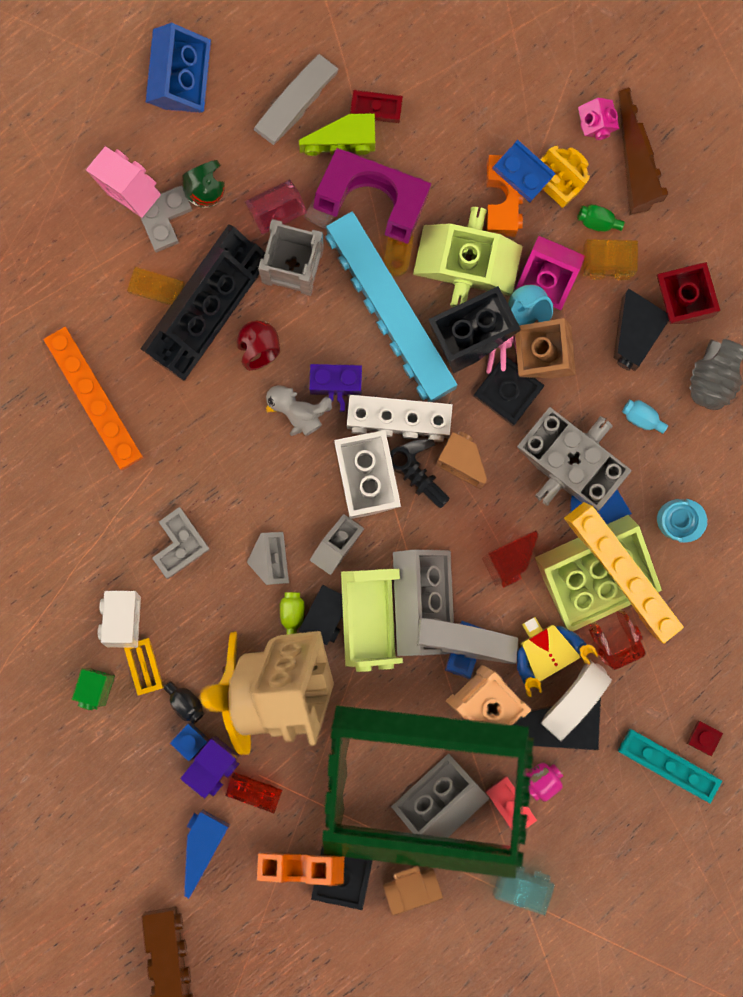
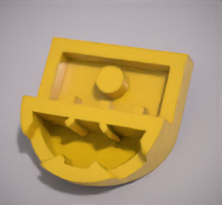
M554 146L540 159L556 173L543 190L564 208L579 194L590 178L587 171L588 162L574 148L570 147L565 150Z

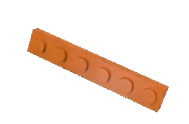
M63 327L44 338V342L119 469L122 471L144 458L68 329Z

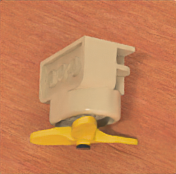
M237 631L230 632L225 673L219 684L208 685L201 691V702L209 711L222 712L225 727L236 752L239 755H248L251 750V735L269 733L271 736L283 735L286 742L294 741L296 734L307 733L310 745H316L334 686L321 632L315 631L276 636L269 640L265 651L243 654L237 666Z

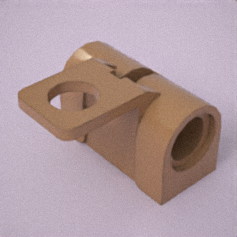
M419 866L394 874L395 880L383 884L393 916L443 899L433 868L420 871Z

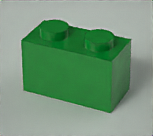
M92 668L81 669L72 700L78 701V707L92 711L93 709L97 710L98 707L106 706L115 675Z

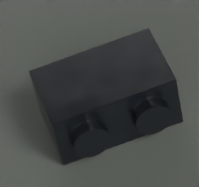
M322 584L299 632L320 631L325 645H328L329 641L334 643L341 629L337 628L340 619L343 618L342 594Z

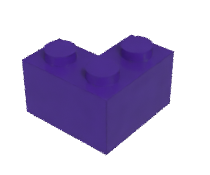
M214 736L196 756L195 761L180 779L204 799L209 794L214 797L223 785L220 782L222 777L226 776L228 778L240 764L236 761L240 755L217 736Z

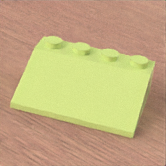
M629 515L607 524L656 591H662L639 525ZM576 538L535 557L543 580L565 628L573 632L631 605L613 578L581 539Z

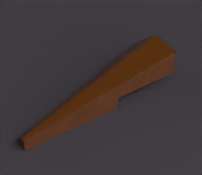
M629 87L619 91L629 215L649 211L654 203L663 202L668 195L666 187L661 188L659 180L661 172L659 168L656 169L654 153L644 125L637 121L636 113H638V108L636 104L633 105L631 89Z

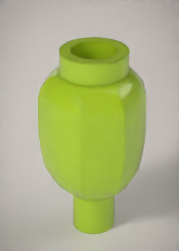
M284 592V598L280 601V620L287 629V634H297V629L304 620V601L300 598V592Z

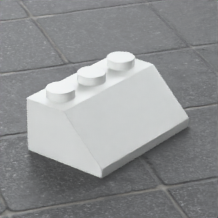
M386 431L334 440L350 519L374 515L401 507Z

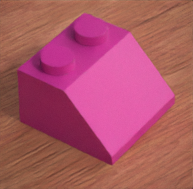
M538 236L515 290L524 285L539 286L545 290L553 303V307L562 310L580 271L585 255Z

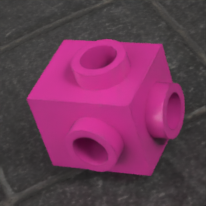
M598 97L578 107L581 118L580 125L584 136L603 140L610 137V133L619 129L618 114L614 108L613 100Z

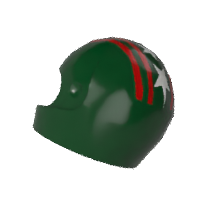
M218 160L197 166L182 175L185 197L193 205L200 208H208L216 205L223 197L225 182L217 181L213 177V172L221 167Z

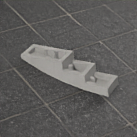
M318 54L273 103L254 127V131L274 145L303 117L305 110L320 96L322 89L337 75L338 68Z
M421 618L419 620L417 646L441 649V652L462 654L467 658L516 664L518 638L472 626Z

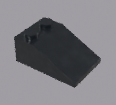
M499 286L428 319L432 332L453 373L478 362L521 331Z

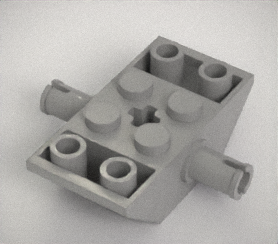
M551 407L548 408L517 446L531 463L549 478L540 491L535 494L539 501L542 500V503L548 506L560 489H564L580 502L592 505L597 511L601 510L632 472L630 468L599 445L602 438L613 427L609 421L605 423L606 419L600 416L587 433H583ZM570 458H578L579 465L577 463L570 465Z

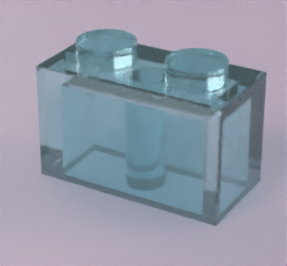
M522 867V869L517 868L516 879L498 877L493 891L495 899L546 915L555 884L549 880V875L539 871H535L533 875L524 872L525 867Z

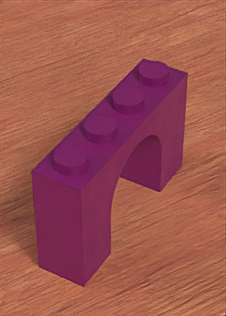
M336 148L316 191L313 209L337 217L346 196L352 190L359 187L380 189L390 197L394 205L388 219L385 236L408 244L427 201L432 183L405 174L397 169L381 165L373 160L357 156L349 151Z

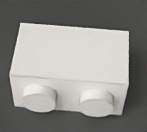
M104 591V599L100 600V613L103 614L102 624L98 626V638L106 647L138 648L141 596L136 591Z

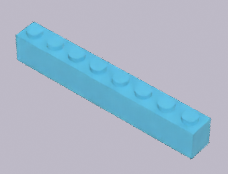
M352 211L327 225L328 235L325 236L327 243L331 249H337L340 254L338 260L345 271L349 269L353 276L351 282L357 292H363L366 297L364 300L366 308L371 314L375 312L379 319L376 323L382 334H388L392 341L390 347L396 357L401 355L405 362L403 369L410 379L414 377L419 385L416 387V390L423 401L427 399L428 402H435L455 390L458 384L354 212Z

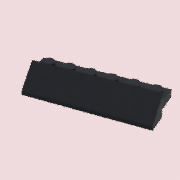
M228 224L140 349L150 356L153 361L185 381L260 275L258 268L261 259H264L265 252L256 243L249 241L234 226Z

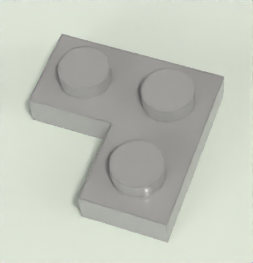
M182 185L162 193L143 218H141L156 253L179 243L169 220L193 211L188 199L185 197Z
M181 507L159 521L173 543L152 557V559L166 579H169L210 550Z

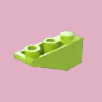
M348 114L299 139L300 153L316 156L320 152H330V154L334 155L336 148L355 152L358 155H366L370 151H375V114Z

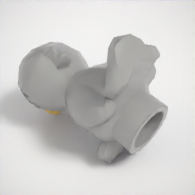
M281 385L271 387L266 395L268 404L266 411L267 413L282 412L294 426L290 432L291 436L301 432L305 436L313 433L322 426L318 418L324 412L332 409V401L329 397H325L319 404L313 405L307 402L296 401L295 396L297 393L293 392L292 388Z

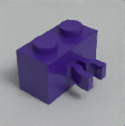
M310 364V395H329L332 402L334 401V395H337V402L340 403V412H345V402L342 396H361L362 365Z

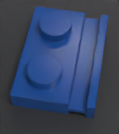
M519 140L509 148L492 168L529 203L556 174Z

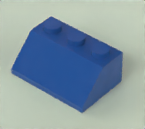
M174 23L153 29L146 102L165 110L204 112L211 39Z

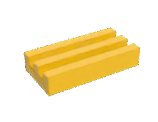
M150 638L138 641V648H136L147 688H142L131 650L133 648L124 647L137 695H143L164 688ZM143 645L146 647L156 685L154 686L152 685L141 646Z

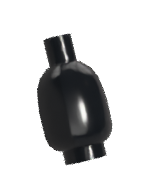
M172 682L165 685L164 690L170 695V705L182 720L191 721L195 724L204 716L205 713L202 711L201 701L186 688H177Z

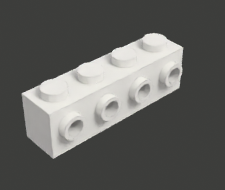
M350 395L347 429H352L353 434L359 435L367 434V431L378 432L385 430L387 437H392L393 433L403 434L405 439H418V436H427L428 440L443 442L444 438H449L453 404Z

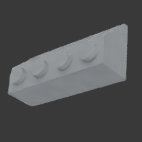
M407 550L393 552V569H399L400 579H394L397 656L450 654L448 652H441V649L417 646L419 620L421 618L454 623L451 551Z

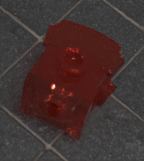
M621 609L616 611V614L629 640L630 647L612 655L600 626L596 622H592L589 624L590 629H588L593 641L599 647L597 654L601 661L614 670L639 660L646 654L641 643L643 637L639 628L636 625L633 626L627 613Z

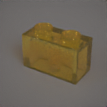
M587 239L583 245V255H585L583 260V276H590V279L594 280L604 279L605 276H615L616 280H629L638 271V241Z

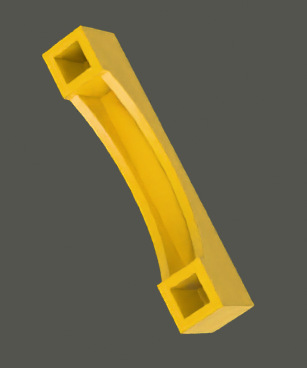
M583 502L564 517L578 538L588 547L622 590L639 615L640 620L654 638L664 644L684 628L592 505Z

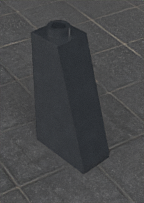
M601 697L562 741L541 724L546 713L554 705L531 710L525 717L521 716L513 724L515 726L529 727V738H534L533 746L598 750Z

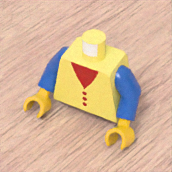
M536 617L522 624L529 638L520 643L521 648L517 651V671L525 684L526 694L531 697V687H537L541 693L540 681L582 657L586 664H590L586 657L587 654L593 653L598 657L592 645H587L576 633L563 626L555 627L550 625L542 629Z

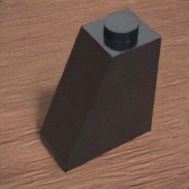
M631 289L626 291L621 300L613 358L618 360L617 364L623 369L636 371L665 328L669 318L667 312Z

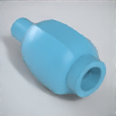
M629 400L622 410L627 420L641 429H655L663 434L668 428L667 424L660 421L657 411L641 400Z

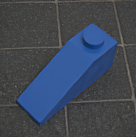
M202 810L199 815L194 813L187 825L191 829L187 835L184 896L190 898L230 826L227 822L205 810Z

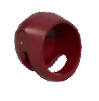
M255 320L245 324L239 331L237 347L239 350L245 351L241 362L247 370L260 369L271 363L280 354L279 336L271 324ZM261 353L260 358H258L255 361H251L255 356Z

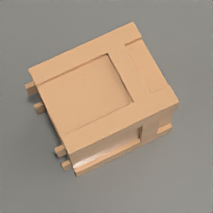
M481 665L475 671L476 675L455 695L452 694L445 701L465 720L513 725L521 716L525 717L531 711L495 671L484 665ZM497 702L499 704L496 708L498 714L494 715L491 713L487 715V705Z

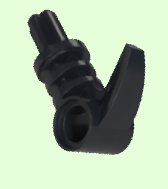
M416 440L394 448L390 452L391 460L396 454H403L407 458V463L404 466H396L392 460L394 472L403 473L405 475L403 480L409 479L411 481L410 486L415 485L418 488L415 492L418 496L423 493L438 508H442L449 501V496L433 482L436 477L434 475L428 477L425 474L427 470H421L419 468L421 464L415 459L417 453L435 446L434 440Z

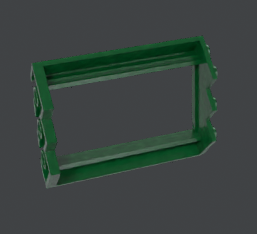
M336 705L330 736L332 743L327 774L329 776V791L326 792L324 814H326L325 827L328 830H323L322 836L324 854L516 879L517 868L522 869L524 852H519L520 844L525 845L527 835V814H523V807H529L531 777L526 776L527 769L532 770L534 738H529V727ZM350 739L518 758L510 845L342 825L345 810L343 792L348 774L346 755Z

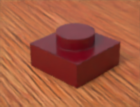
M697 721L686 744L712 756L723 733L701 721Z

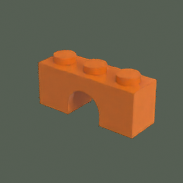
M489 155L487 160L486 187L501 189L506 196V200L498 205L488 204L486 231L501 234L504 237H516L518 229H522L523 214H518L519 204H523V196L492 169L503 155Z
M259 853L257 881L306 882V884L316 885L343 884L344 857L291 853Z

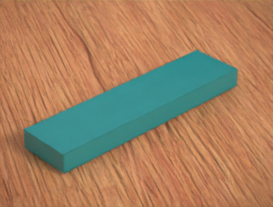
M630 728L617 752L710 804L722 783L721 779Z

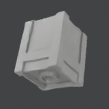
M272 219L264 259H261L258 268L262 284L270 286L275 284L301 291V294L311 296L319 261L324 250L323 232L316 230L310 232L283 225L281 221ZM296 259L300 266L295 267L293 271L289 270V265L286 262Z

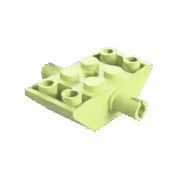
M471 207L468 227L454 224L423 226L413 275L453 283L455 287L450 303L451 307L457 306L459 298L461 299L460 304L466 302L470 288L489 291L499 286L502 294L511 296L513 293L523 246L501 234L482 231L485 215L487 214V210L484 208L480 209L479 217L477 218L478 207ZM467 254L471 255V261L465 260Z

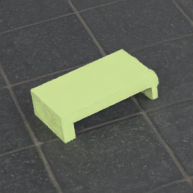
M399 569L341 572L345 666L356 667V672L372 671L371 666H378V669H394V664L403 663V658L396 657L392 595V580L400 579Z

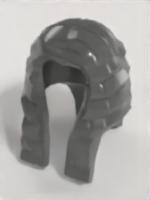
M713 339L710 340L703 359L694 363L693 376L690 378L691 385L689 389L691 391V398L697 405L709 410H719L726 405H730V400L736 397V393L740 391V386L743 385L740 375L743 345L727 339H723L722 344Z

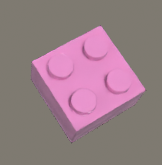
M105 146L86 171L107 195L143 218L161 195L155 188L157 183L150 176L144 174L146 169L138 162L130 163L128 157L121 151L116 149L113 152Z

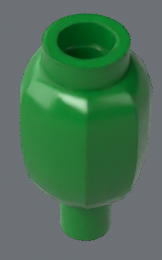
M593 204L587 207L582 205L577 220L582 221L585 227L602 232L609 231L612 228L622 231L625 224L624 221L615 219V215L610 210Z

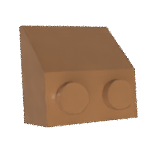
M565 318L519 325L521 331L515 334L519 377L552 379L576 375L572 327Z
M461 431L458 434L453 432L436 466L481 490L487 481V477L477 445L472 442L473 438Z

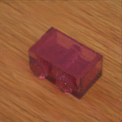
M287 180L245 201L249 213L262 235L270 231L272 219L285 224L308 213L299 191L291 180Z

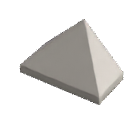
M283 532L261 533L247 561L249 566L266 585L289 583Z

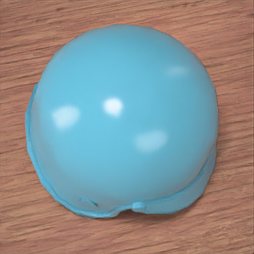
M524 285L519 287L512 293L508 301V305L519 325L532 324L536 320L538 322L550 321L552 318L553 303L545 290L539 286Z
M689 499L668 501L660 508L657 515V524L660 531L666 537L681 543L697 540L702 536L707 527L708 519L705 510L700 504Z

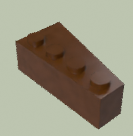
M177 907L144 912L142 915L145 952L151 955V959L147 960V973L149 980L154 981L150 997H194L193 993L189 994L188 983H191L190 967H185L184 956H187L186 940H181L180 930L184 928L182 913L177 914Z

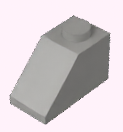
M343 514L321 541L310 561L331 575L359 538L364 528Z

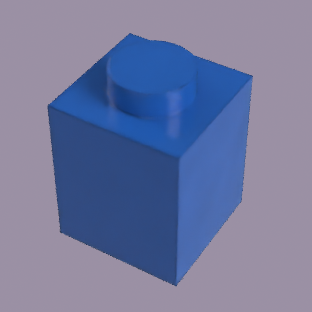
M191 722L182 729L170 744L190 761L208 743L209 739Z

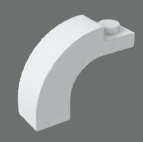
M589 660L590 664L583 666L575 682L546 713L541 722L560 741L585 717L612 681L607 675L606 670Z

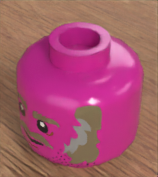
M541 762L526 774V776L531 777L529 791L536 801L539 799L543 802L548 801L561 791L563 787L560 780L563 775L554 764L549 767L546 763Z

